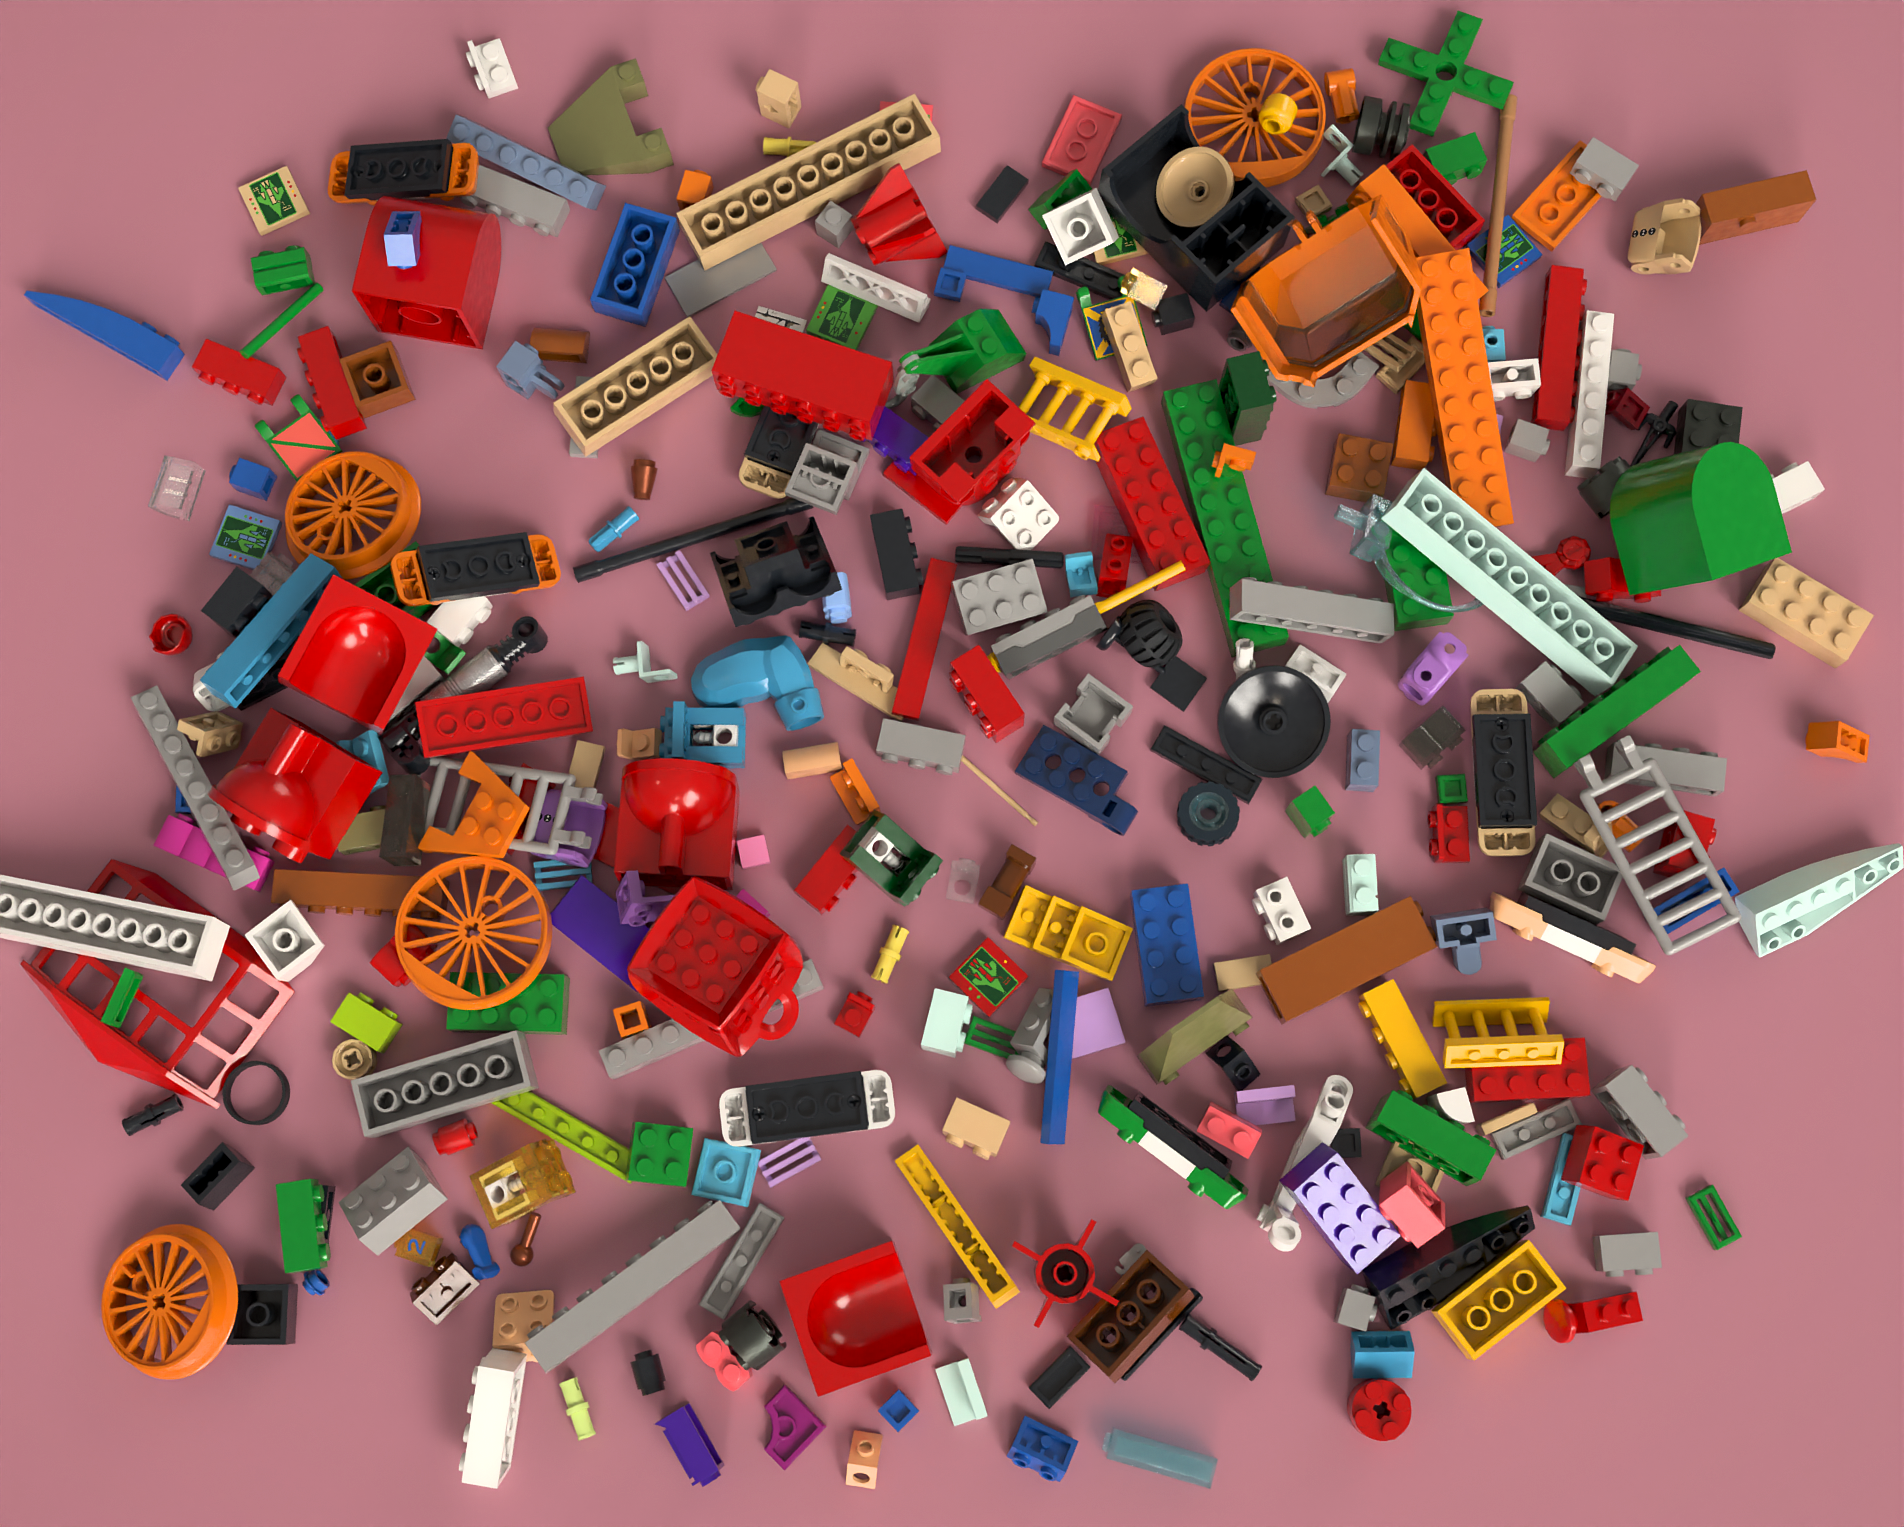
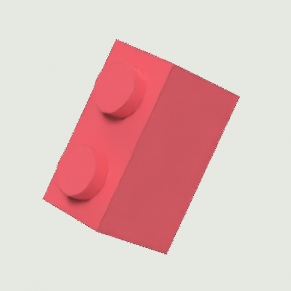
M1210 1101L1196 1130L1249 1159L1262 1134V1128Z

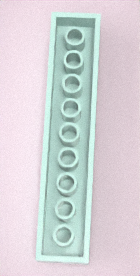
M1425 468L1407 482L1381 518L1594 696L1614 685L1638 646Z

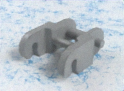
M1135 1244L1120 1258L1119 1261L1124 1266V1269H1121L1119 1266L1115 1267L1120 1277L1147 1250L1144 1245Z

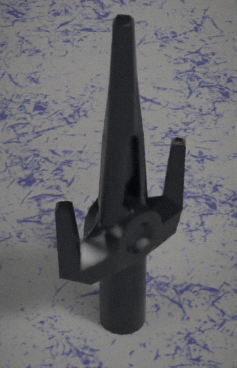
M1669 401L1659 416L1653 413L1646 414L1637 431L1646 422L1650 425V429L1633 459L1631 467L1641 461L1662 434L1668 435L1663 445L1664 448L1669 447L1677 434L1675 427L1668 423L1678 408L1676 402ZM1651 434H1655L1652 441L1646 447L1645 445L1648 439L1650 438Z

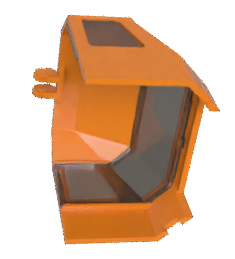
M1382 195L1355 206L1323 228L1314 212L1308 211L1305 213L1306 218L1315 230V233L1307 236L1301 222L1294 220L1292 227L1301 242L1266 263L1241 284L1231 311L1257 351H1260L1263 360L1267 361L1268 367L1276 379L1283 381L1291 380L1303 383L1306 386L1315 387L1318 377L1408 323L1412 328L1423 279L1411 241Z

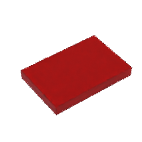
M894 460L883 472V476L945 525L949 523L962 507V504H953L944 497H941L918 474L915 476L909 471L906 473L901 471L894 464Z

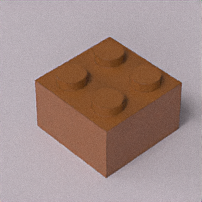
M391 340L339 359L356 407L364 419L416 400L400 355Z
M1339 433L1333 447L1325 495L1379 505L1385 493L1393 443Z

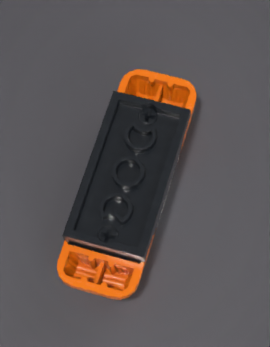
M448 139L352 145L350 151L340 152L332 159L328 195L337 203H368L373 206L383 196L408 200L440 198L444 201H450L454 197L472 196L477 188L479 171L478 152L470 143L452 144Z
M527 532L418 546L416 550L396 554L390 564L397 596L406 606L438 605L442 602L506 593L518 594L522 591L552 587L558 583L561 577L552 541L544 535L528 536Z

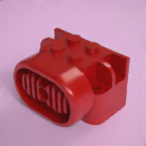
M986 379L909 457L911 468L941 497H944L951 503L962 504V506L975 504L983 500L1012 471L1017 464L1018 456L1021 454V447L1028 440L1030 430L1036 423L994 384ZM974 455L981 457V460L977 463L968 461L969 457Z

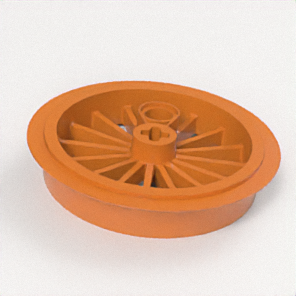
M360 451L344 452L330 456L305 472L289 495L285 509V534L288 548L299 565L312 553L334 566L344 580L373 573L390 563L396 554L403 551L413 537L421 515L419 488L412 475L393 460ZM367 471L370 472L371 475L363 483ZM356 472L350 487V473ZM342 476L343 495L334 482V479ZM380 479L383 481L379 485L375 486ZM330 483L338 499L321 488ZM390 489L396 492V494L379 497ZM318 493L330 502L312 499ZM397 503L394 512L373 509ZM307 507L321 509L318 511L305 513ZM366 516L391 520L386 529H382L368 520ZM316 521L302 530V524ZM363 523L380 534L370 544L360 528ZM352 529H356L364 544L363 548L354 552L352 551ZM317 533L314 540L306 546L304 540ZM325 544L327 547L325 553L317 552ZM344 546V554L335 555L336 549Z
M170 1224L146 1233L119 1255L112 1265L104 1284L101 1302L102 1320L111 1345L123 1359L141 1372L155 1378L179 1379L200 1371L222 1350L235 1322L238 1306V1287L234 1268L227 1253L218 1241L197 1227L185 1224ZM171 1242V1248L167 1264L165 1267L164 1244ZM184 1247L188 1250V1254L176 1271L181 1248ZM152 1250L154 1255L155 1270L153 1269V1266L147 1255ZM197 1259L202 1268L182 1282ZM140 1263L143 1271L137 1272L135 1269ZM206 1276L208 1290L184 1294L186 1289ZM133 1278L132 1289H129L128 1285L130 1279ZM147 1281H148V1283H149V1285H150V1288H149V1289H147V1285H146V1284H147ZM126 1294L147 1300V1302L125 1306ZM207 1296L201 1309L185 1305L187 1299ZM146 1308L127 1322L126 1311ZM181 1311L198 1316L194 1323H192ZM144 1320L133 1337L130 1330ZM179 1323L188 1331L185 1336L179 1326ZM149 1332L146 1348L144 1351L140 1347V1344ZM171 1334L177 1345L176 1349L173 1352L171 1344ZM159 1336L162 1360L154 1357Z

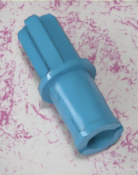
M626 507L612 521L607 520V525L589 539V544L595 551L600 552L617 537L621 538V534L640 520L631 507Z

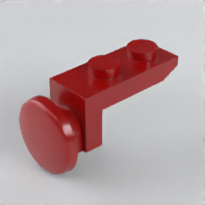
M1637 1291L1574 1303H1566L1561 1299H1554L1546 1304L1543 1313L1545 1328L1549 1336L1558 1343H1569L1573 1340L1575 1334L1590 1333L1643 1321Z

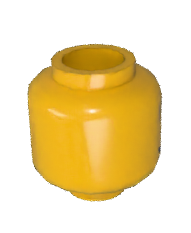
M1275 93L1269 95L1259 112V122L1263 129L1270 134H1283L1287 132L1297 115L1295 101L1286 94Z

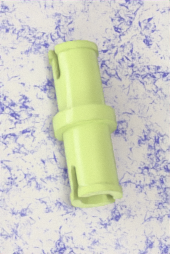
M575 1377L560 1383L559 1386L562 1389L568 1407L566 1413L567 1416H571L578 1441L595 1435L596 1431H594L587 1410L590 1407L588 1402L584 1401L578 1378Z

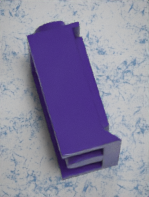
M690 1403L655 1423V1425L666 1428L663 1432L689 1479L693 1477L695 1480L691 1483L692 1486L700 1482L702 1487H704L721 1475L719 1470L724 1466V1463Z

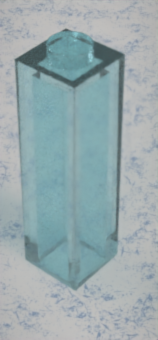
M1114 1427L1111 1433L1106 1432L1102 1444V1450L1106 1451L1105 1457L1107 1459L1211 1489L1218 1461L1214 1456Z

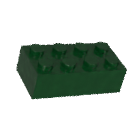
M1260 351L1227 358L1219 383V390L1235 446L1261 440L1264 430L1267 429L1266 424L1270 420V413L1273 411L1274 402L1277 401L1274 386H1269L1267 376H1269L1267 361L1261 359Z

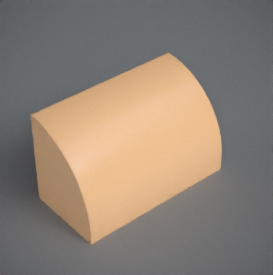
M838 742L782 751L787 779L842 770Z

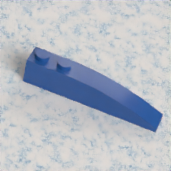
M26 291L24 294L34 306L168 381L185 356L178 347L180 343L167 334L164 337L156 333L157 330L144 321L142 324H139L109 309L60 295Z

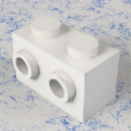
M1538 358L1488 363L1494 401L1503 400L1508 396H1515L1516 399H1526L1531 397L1541 386Z
M1288 877L1257 889L1253 893L1254 899H1252L1254 909L1258 915H1263L1266 921V925H1264L1266 935L1270 941L1274 940L1276 945L1307 933L1311 929Z

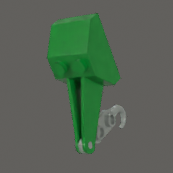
M978 309L956 320L933 340L928 347L908 352L900 358L901 366L897 369L898 374L894 380L893 387L897 395L886 402L885 406L888 409H892L904 402L908 395L915 391V384L920 376L919 374L943 375L953 392L958 394L1024 361L1027 353L999 309Z

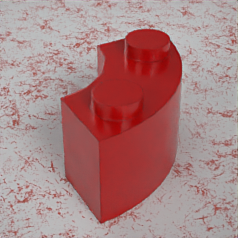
M1607 557L1584 561L1585 594L1596 597V601L1607 602L1613 599H1634L1636 603H1646L1651 601V597L1661 596V590L1629 595L1620 559Z

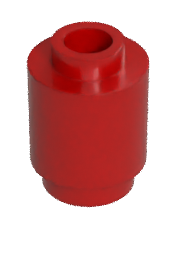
M464 1118L438 1128V1132L433 1133L432 1138L439 1155L445 1153L451 1155L474 1146L475 1139L478 1138V1132L474 1123H468Z

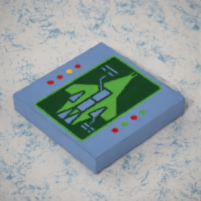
M229 504L209 555L263 573L283 523L280 520Z

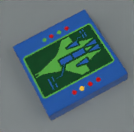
M1509 215L1505 216L1503 220L1497 278L1498 288L1505 285L1542 256V253ZM1489 229L1465 247L1469 248L1470 255L1483 270H1485Z

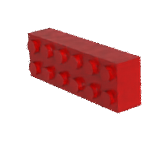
M1142 416L1102 431L1094 443L1101 457L1098 462L1096 461V464L1127 532L1133 538V545L1147 576L1149 577L1180 560L1186 569L1154 586V591L1204 573L1211 562L1144 417Z

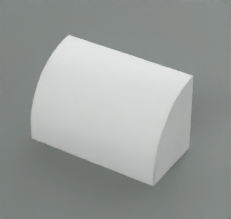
M1465 1087L1438 1093L1426 1098L1428 1105L1439 1112L1438 1116L1446 1121L1451 1119L1461 1125L1475 1122Z

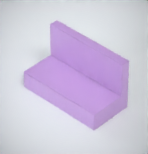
M1294 1085L1236 1091L1234 1093L1236 1115L1254 1125L1296 1121L1293 1098L1296 1097Z

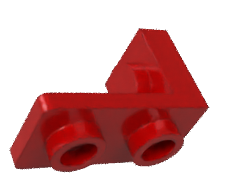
M1106 534L1097 586L1098 594L1096 596L1109 598L1126 588L1133 543L1132 537Z

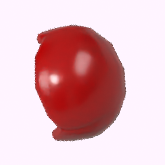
M172 613L161 616L153 624L151 634L149 635L154 645L152 649L155 652L168 656L182 654L189 648L193 637L189 622L183 616Z

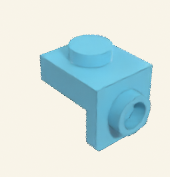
M1092 552L1065 555V573L1070 598L1098 594Z

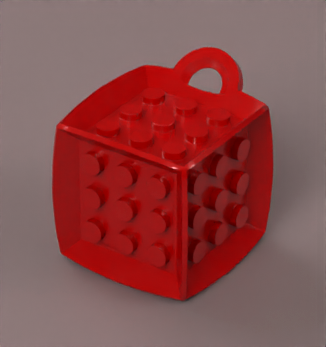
M696 876L691 877L663 909L640 943L627 967L628 976L633 987L643 997L695 1035L736 1057L743 1056L759 1038L765 1040L782 1038L791 1031L798 1018L799 1004L792 989L802 971L803 959L797 943L778 925L741 899ZM779 999L783 1004L781 1019L775 1024L764 1023L765 1015L774 1002Z

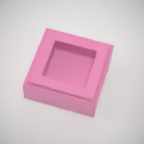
M764 835L737 841L743 869L771 863Z

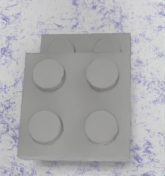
M819 429L813 444H805L786 487L785 495L837 515L843 499L848 501L870 453L869 448Z

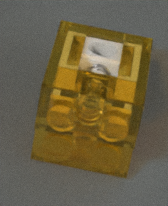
M544 1139L529 1143L469 1176L491 1229L508 1225L552 1201L568 1197L576 1192L572 1177L567 1172L561 1158V1151L556 1146L554 1139L549 1141ZM524 1188L526 1192L521 1194L520 1190Z

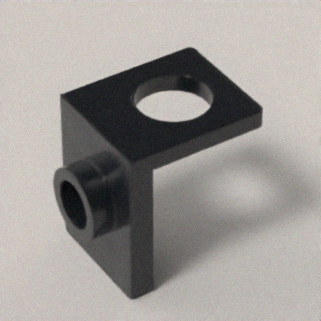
M1228 1035L1206 1052V1055L1222 1068L1237 1091H1242L1260 1076V1072L1246 1051ZM1223 1047H1231L1227 1055L1217 1056L1219 1050Z

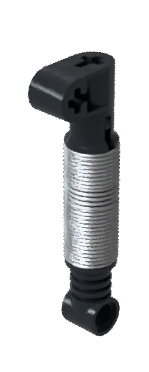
M525 616L518 619L512 627V636H505L507 639L505 642L500 640V646L497 644L494 646L488 645L482 649L478 655L471 658L469 662L467 661L465 665H462L460 669L458 668L456 672L448 676L443 682H440L436 688L431 689L427 695L418 701L488 691L490 687L492 688L494 684L501 681L505 675L511 672L514 660L517 663L519 656L521 658L525 657L524 652L533 654L545 648L548 642L546 632L533 617ZM415 707L384 731L382 735L378 736V739L394 760L409 775L413 776L424 773L430 765V758L424 759L422 746L418 742L421 737ZM409 749L412 755L408 757L404 753L405 750Z

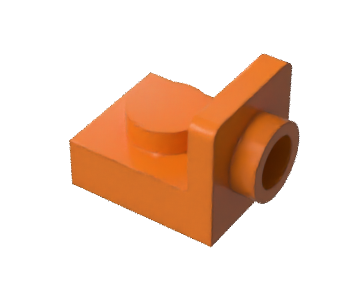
M1224 443L1222 451H1216L1212 467L1217 468L1215 477L1220 478L1224 463L1229 464L1230 468L1237 471L1251 470L1256 452Z

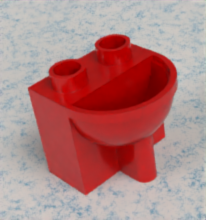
M270 708L235 767L226 773L217 785H213L207 795L232 813L230 817L231 822L254 835L260 836L262 832H265L275 837L276 839L271 846L273 849L298 863H302L308 852L331 859L338 844L381 776L382 771L298 719Z
M645 759L625 765L622 769L614 872L619 884L626 871L638 870L639 880H643L645 886L682 888L691 877L696 876L723 890H733L740 797L736 775L720 765L687 759Z

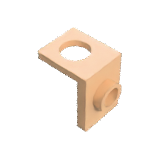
M854 1430L847 1466V1485L875 1489L882 1434ZM865 1473L870 1478L862 1480L856 1478L853 1474Z

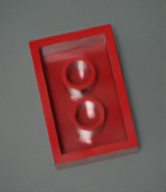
M979 644L950 662L951 672H949L951 678L949 681L957 693H963L966 700L964 704L972 716L977 714L981 722L979 725L980 729L987 739L992 737L995 743L1024 726V711Z

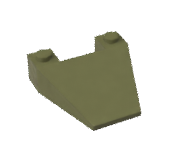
M636 58L611 66L548 127L561 164L585 176L649 174L674 165L662 128L636 136L627 113L626 103L648 96Z
M1231 989L1217 996L1168 1030L1138 1054L1137 1058L1156 1085L1161 1081L1167 1085L1180 1076L1177 1070L1231 1032L1237 1036L1250 1027L1247 1021L1252 1016L1234 990Z

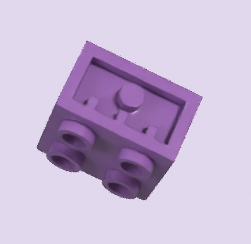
M638 870L626 871L615 892L620 924H630V926L636 927L642 926L647 922H655L675 895L644 897L645 885L643 880H639Z

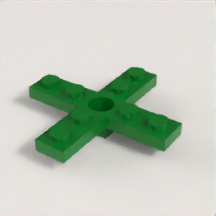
M1457 11L1439 55L1388 38L1378 65L1426 82V86L1411 118L1409 129L1433 137L1453 92L1503 110L1514 82L1465 65L1483 19ZM1448 72L1453 76V79L1448 81L1441 80L1436 74Z

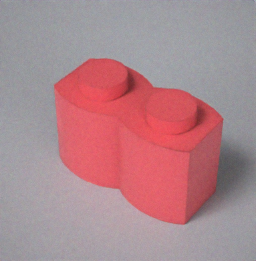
M712 1331L696 1345L697 1352L708 1366L715 1368L719 1381L727 1389L735 1391L753 1376L751 1368L745 1370L737 1361L736 1356L738 1354L734 1353L733 1347H728L719 1337L718 1331Z

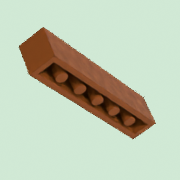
M274 869L271 903L281 907L289 900H292L297 908H308L309 913L325 914V909L336 910V914L353 915V911H364L366 916L380 917L382 912H392V916L397 917L405 896L421 876ZM444 878L442 882L449 891V881ZM437 882L423 897L447 912L448 897ZM421 901L417 903L412 913L420 914V918L438 919V915H441Z

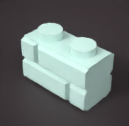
M1375 854L1346 855L1342 859L1346 916L1373 915L1379 911L1378 898L1375 897L1378 894Z

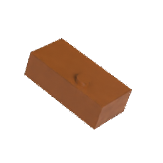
M1807 170L1702 194L1696 202V205L1701 209V237L1699 245L1799 222L1817 200Z

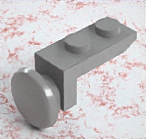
M1039 988L1010 1042L1019 1055L1008 1056L1006 1061L1008 1070L1019 1079L1033 1084L1042 1083L1046 1078L1043 1068L1047 1065L1048 1050L1043 1045V1042L1050 1031L1053 989Z

